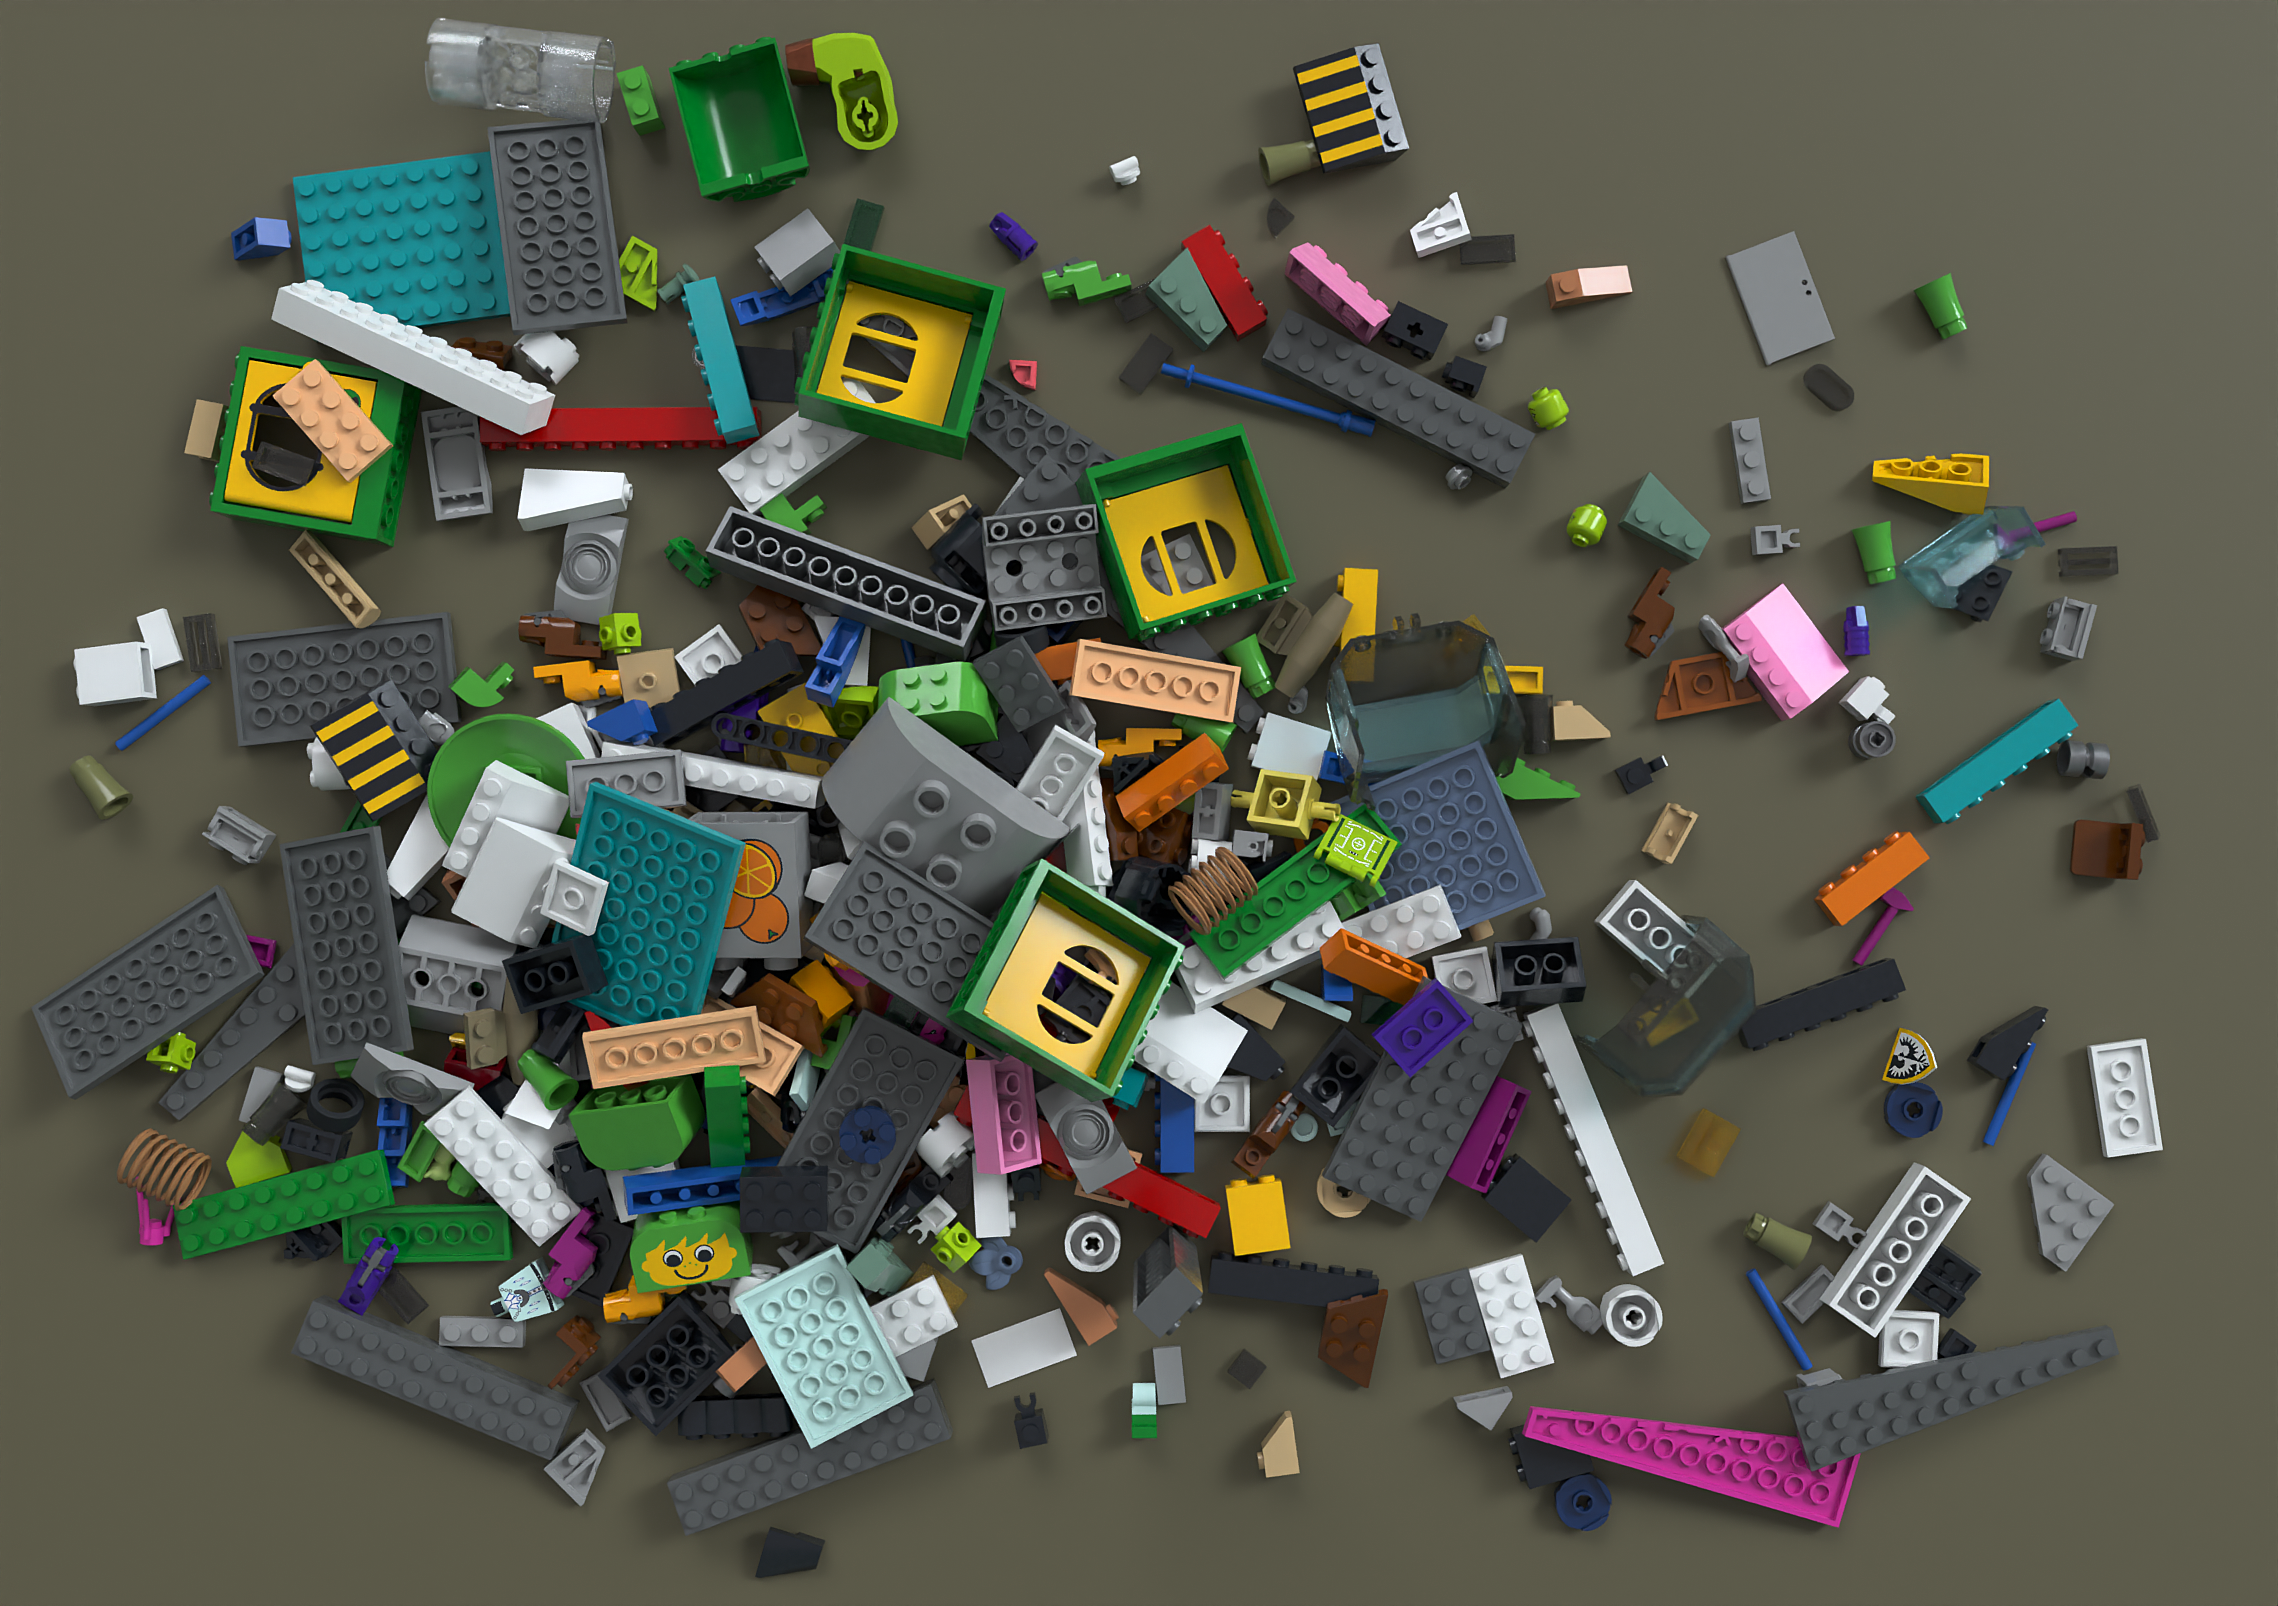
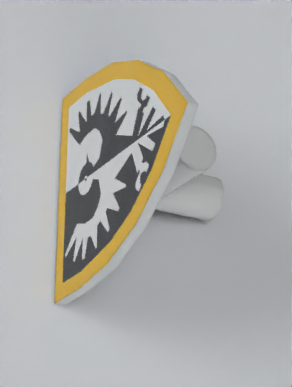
M1899 1028L1882 1080L1905 1085L1915 1083L1927 1077L1937 1068L1934 1053L1929 1044L1919 1034Z

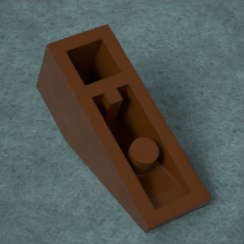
M1100 778L1110 861L1138 856L1137 831L1123 817L1115 797L1118 794L1114 792V778Z

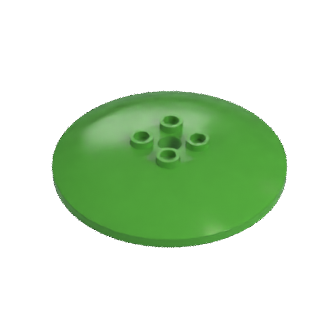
M495 714L476 719L452 734L441 746L432 763L428 777L427 797L435 827L450 848L486 767L495 760L569 796L566 761L585 758L575 744L562 732L533 717L519 714ZM570 806L557 835L576 840L575 826L576 823L580 824L581 818H571Z

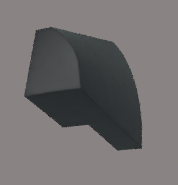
M770 1527L755 1577L763 1578L816 1569L825 1540L801 1532L796 1535Z

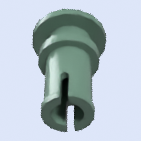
M686 263L682 265L684 268L682 273L678 271L674 279L657 290L661 298L668 305L685 292L684 284L700 280L697 273Z

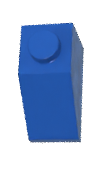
M254 217L231 233L234 260L276 256L289 249L291 244V233L288 230L287 220Z
M636 699L587 721L588 727L619 741L633 743V745L649 741V736L658 732L647 702Z
M1321 965L1320 998L1325 1001H1353L1352 983L1341 976L1329 973Z

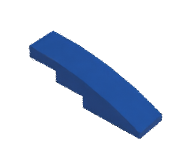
M380 1098L377 1126L380 1128L377 1150L384 1149L392 1188H408L409 1175L397 1168L412 1140L413 1105L400 1102L394 1098Z

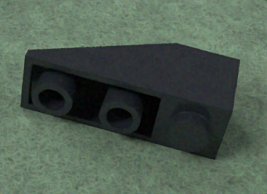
M2034 1006L1985 1034L1979 1039L1966 1061L1993 1078L2005 1081L2006 1078H2009L2017 1068L2016 1061L2020 1055L2024 1054L2031 1046L2032 1041L2030 1039L2035 1031H2038L2044 1025L2048 1009Z

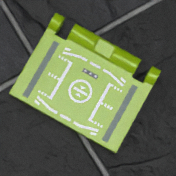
M1336 814L1335 816H1339V820L1337 822L1332 821L1313 858L1319 860L1323 851L1329 853L1325 864L1361 882L1364 881L1367 873L1373 875L1369 886L1375 887L1398 842L1342 814Z

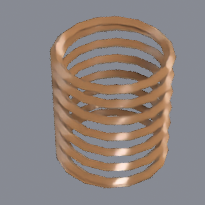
M1217 847L1215 849V856L1207 855V863L1199 862L1200 871L1191 868L1192 877L1183 875V883L1175 882L1174 886H1168V895L1176 909L1188 924L1202 935H1209L1211 927H1219L1220 920H1227L1228 914H1235L1236 907H1243L1244 901L1252 900V895H1258V886L1249 870L1234 853L1225 847ZM1226 860H1227L1228 863L1233 867V869L1236 871V873L1238 874V876L1240 877V879L1235 875V873H1234V872L1232 871V869L1229 867V865L1227 864ZM1215 864H1216V865L1221 869V871L1225 874V876L1228 878V880L1230 881V883H1229V882L1224 878V876L1219 872V870L1217 869V867L1215 866ZM1208 872H1209V873L1213 876V878L1217 881V883L1220 885V887L1222 888V890H1221V889L1219 888V886L1213 881V879L1210 877V875L1208 874ZM1200 879L1205 883V885L1209 888L1212 894L1207 890V888L1203 885ZM1193 887L1197 890V892L1201 895V897L1196 893V891L1193 889ZM1241 889L1244 890L1248 894V896L1243 895ZM1174 893H1176L1187 905V907L1197 916L1203 927L1196 923L1186 913V911L1182 908V906L1176 899ZM1231 893L1239 898L1240 903L1234 900ZM1223 899L1231 905L1232 909L1226 907ZM1215 906L1222 910L1223 916L1218 914ZM1205 910L1214 917L1215 922L1210 921Z
M150 1128L138 1134L125 1151L117 1170V1181L120 1184L127 1183L129 1189L136 1186L138 1193L145 1191L148 1198L155 1195L157 1202L164 1200L166 1206L174 1204L176 1211L186 1209L200 1193L209 1176L212 1160L209 1155H205L203 1152L197 1153L194 1148L188 1149L185 1144H178L175 1139L169 1140L166 1134L159 1135L157 1130ZM150 1136L149 1143L141 1150L132 1164L128 1176L123 1179V1172L131 1156L138 1146ZM160 1140H164L165 1142L160 1145ZM164 1149L161 1160L154 1168L148 1182L141 1188L143 1179L150 1171L156 1157ZM191 1153L193 1156L188 1159V1154ZM173 1154L170 1165L161 1177L157 1187L151 1192L154 1181L159 1176L165 1162ZM182 1159L178 1172L173 1177L166 1192L160 1197L163 1186L168 1181L174 1167ZM202 1163L195 1185L187 1198L179 1205L180 1198L189 1186L195 1170ZM191 1164V1167L189 1168V1170L187 1171V1173H186L185 1176L183 1177V1179H182V1181H181V1183H180V1185H179V1187H178V1189H177L176 1195H175L174 1198L170 1201V1197H171V1194H172L173 1190H174L175 1187L177 1186V1184H178L179 1180L181 1179V1177H182L184 1171H185V1170L189 1167V1165ZM141 1170V1172H140L138 1178L132 1183V1179H133V1178L139 1173V1171Z

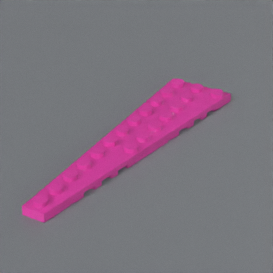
M1534 1406L1529 1408L1522 1434L1529 1438L1838 1528L1861 1455L1859 1453L1811 1472L1807 1468L1798 1437Z

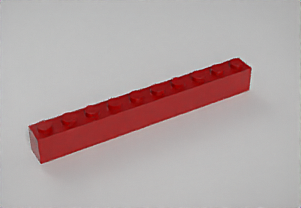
M711 407L551 408L546 426L523 435L517 434L480 416V443L489 447L490 451H506V447H516V450L533 451V447H544V450L560 451L561 446H572V450L577 451L589 450V446H599L600 450L608 451L616 450V446H627L629 450H643L644 446H654V449L670 450L671 446L682 445V449L686 450L699 449V445H710V449L716 450L726 449V445H737L738 449H747L761 438V411L758 407H752L760 436L727 444L724 435L718 436L714 419H718L717 410L712 411Z
M967 1083L953 1114L958 1116L957 1121L972 1127L969 1085ZM1037 1113L1042 1163L1047 1164L1050 1161L1058 1165L1057 1170L1072 1177L1075 1173L1046 1117ZM1136 1161L1134 1163L1137 1169L1102 1187L1109 1190L1107 1194L1119 1201H1123L1125 1198L1134 1203L1133 1207L1146 1214L1148 1211L1159 1215L1158 1219L1167 1225L1173 1226L1176 1223L1184 1227V1233L1194 1238H1198L1199 1235L1204 1238L1207 1237L1221 1209L1219 1202Z

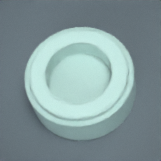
M1302 1113L1290 1131L1295 1139L1306 1142L1316 1136L1318 1124L1312 1115Z

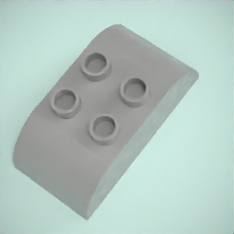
M890 697L881 705L822 779L823 792L829 806L853 835L862 842L865 841L982 916L996 914L1003 907L1022 869L1040 859L1044 860L1070 830V827Z

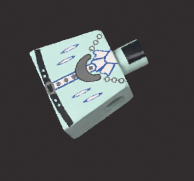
M543 1257L532 1262L499 1286L502 1297L490 1303L496 1317L510 1312L514 1322H519L554 1312L565 1305L561 1298L551 1293L543 1284L549 1274Z

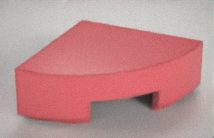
M1009 360L1014 379L1021 386L1036 391L1037 361Z

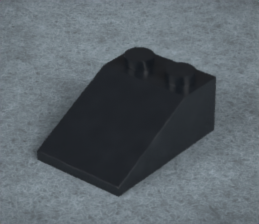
M1341 1023L1320 1048L1291 1088L1290 1093L1330 1126L1334 1127L1363 1093L1382 1056Z

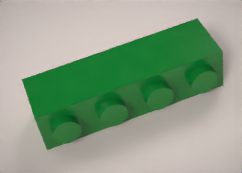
M739 1065L704 1067L711 1168L745 1165V1154L750 1153V1137H744V1134H749L748 1117H743L742 1115L748 1114L747 1097H741V1094H746V1076L740 1077Z

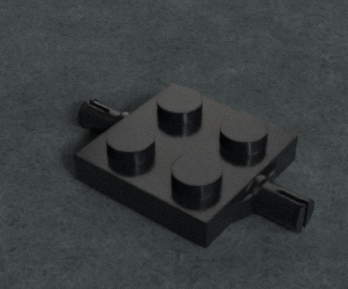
M1079 975L1055 1003L1097 1028L1111 1000L1107 995L1108 991L1090 984ZM1107 976L1106 979L1108 981H1111L1112 977ZM1114 979V980L1112 981V983L1115 984V985H1117V982H1116V980ZM1047 1011L1042 1017L1058 1034L1055 1039L1061 1042L1080 1044L1091 1038L1089 1034L1050 1011Z

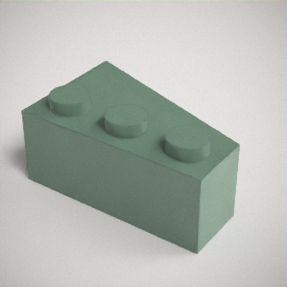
M1186 248L1148 286L1145 295L1205 352L1223 334L1227 324L1188 248Z
M1651 472L1647 473L1640 481L1618 523V526L1690 564L1699 559L1711 536Z
M877 1235L850 1260L846 1267L866 1289L874 1292L879 1290L882 1295L886 1293L888 1297L895 1294L915 1274L893 1252L895 1248L893 1244L884 1241L882 1237L879 1238Z

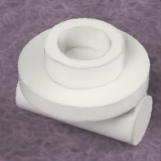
M1135 156L1109 166L1114 181L1121 182V185L1135 182L1137 180L1136 176L1140 174L1138 160Z
M288 1065L284 1072V1076H286L285 1086L296 1093L310 1090L314 1086L316 1073Z

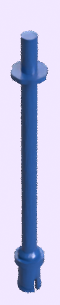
M1163 363L1161 374L1186 381L1185 388H1189L1191 383H1195L1335 423L1341 428L1342 432L1349 430L1371 437L1376 420L1354 415L1350 410L1337 413L1194 372L1195 365L1191 364L1189 370Z

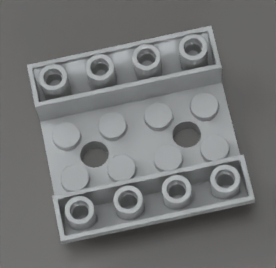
M1096 504L982 517L983 556L988 599L995 631L1107 617L1105 590L1100 585L1095 533H1099ZM1067 553H1073L1077 558L1076 564L1072 568H1065L1062 565V558ZM1011 560H1018L1021 563V570L1016 575H1010L1006 571V566Z
M413 914L398 945L410 1026L452 1035L455 1032L465 1034L463 1013L490 1007L503 1011L507 975L502 960L520 953L521 945L508 942L481 927ZM418 971H424L428 974L429 982L427 985L418 983L416 979ZM473 982H480L483 985L484 993L482 996L473 994L471 990Z

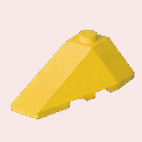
M1959 453L1951 454L1950 459L1936 460L1935 456H1925V461L1912 462L1908 458L1874 461L1872 481L1953 512H1961L1967 515H1983L1989 489V456Z

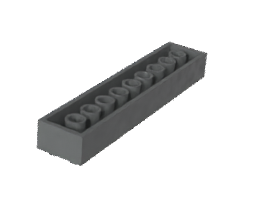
M1289 308L1262 358L1261 364L1368 419L1376 420L1375 423L1456 464H1463L1465 467H1469L1473 473L1503 488H1506L1511 483L1535 436L1533 432Z
M732 506L729 507L706 549L711 568L844 618L863 623L868 627L962 662L966 661L987 618L986 601Z
M1175 1224L1173 1226L1169 1225L1134 1261L1133 1314L1159 1339L1165 1333L1170 1336L1180 1326L1181 1321L1179 1319L1186 1311L1192 1313L1203 1301L1201 1298L1203 1289L1196 1245Z
M326 1295L312 1301L291 1352L299 1357L548 1460H551L559 1452L580 1400L553 1389L551 1390L546 1386L452 1347L439 1346V1342L370 1313L365 1312L361 1316L339 1303L338 1300Z
M935 1379L912 1386L913 1396L812 1449L801 1428L787 1432L785 1436L773 1437L673 1474L668 1480L667 1485L685 1536L951 1439L953 1429Z

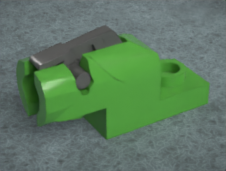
M1076 256L1042 273L1049 301L1069 298L1075 293L1079 306L1132 291L1129 274L1123 276L1122 273L1112 274L1106 277V281H1102L1096 261L1082 262Z

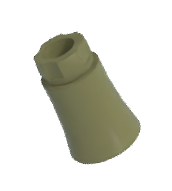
M1302 140L1279 146L1259 147L1258 149L1260 169L1268 186L1287 177L1321 166L1314 140L1305 142Z
M84 756L75 761L69 768L75 783L85 794L99 819L105 820L119 814L133 800V795L122 787L102 764H98L92 756Z
M1758 1213L1752 1215L1743 1234L1747 1239L1754 1241L1755 1245L1768 1251L1793 1270L1804 1259L1812 1240V1235L1792 1229L1769 1217L1765 1218Z

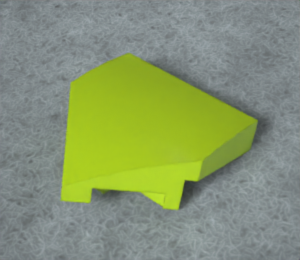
M246 1123L226 1162L236 1188L290 1173L292 1166L285 1150L280 1148L279 1136H269L255 1130V1126Z

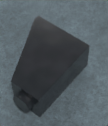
M1236 1013L1231 1020L1248 1031L1227 1066L1263 1081H1267L1269 1078L1275 1080L1285 1070L1282 1066L1285 1060L1239 1013Z

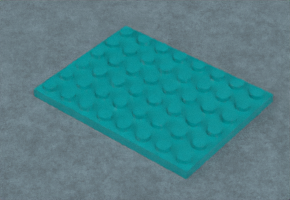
M490 151L293 177L305 282L307 280L318 281L324 285L325 289L331 292L344 293L349 297V300L355 303L368 304L373 307V311L379 314L394 316L398 319V323L417 328L511 316Z
M598 782L590 783L570 865L609 882L595 933L591 935L608 986L590 995L569 1000L568 1002L622 1026L701 1014L746 843ZM556 922L551 943L583 933Z

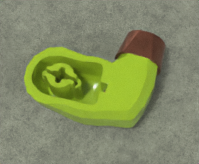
M833 33L816 39L812 37L785 46L787 67L793 86L821 85L822 82L831 85L832 95L837 106L838 131L845 142L860 150L875 151L884 147L892 139L898 125L892 80L875 40L871 36L858 33Z

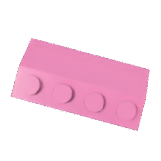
M1008 1053L1001 1062L990 1055L967 1059L966 1066L977 1172L1002 1175L1041 1164L1032 1067Z

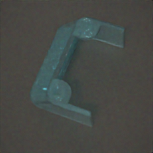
M1988 506L1984 508L1983 515L1972 514L1904 561L1899 566V569L1904 577L1933 606L1955 608L1958 606L1956 596L1959 593L1957 589L1959 586L1998 559L2008 558L2012 561L2021 557L2025 553L2024 549L2027 547H2043L2046 543L2024 506Z

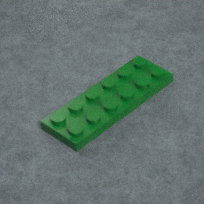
M498 1203L391 1205L341 1219L344 1264H358L369 1244L376 1237L386 1239L382 1248L388 1251L393 1244L398 1247L399 1252L393 1263L508 1261L513 1258L511 1216Z

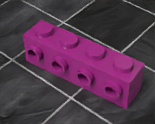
M1496 1076L1446 1175L1472 1189L1486 1193L1532 1091Z

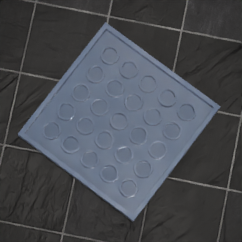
M1480 740L1330 802L1332 804H1340V814L1346 817L1367 802L1402 843L1401 848L1391 855L1378 879L1386 895L1369 904L1368 908L1370 911L1441 884L1460 931L1546 896Z

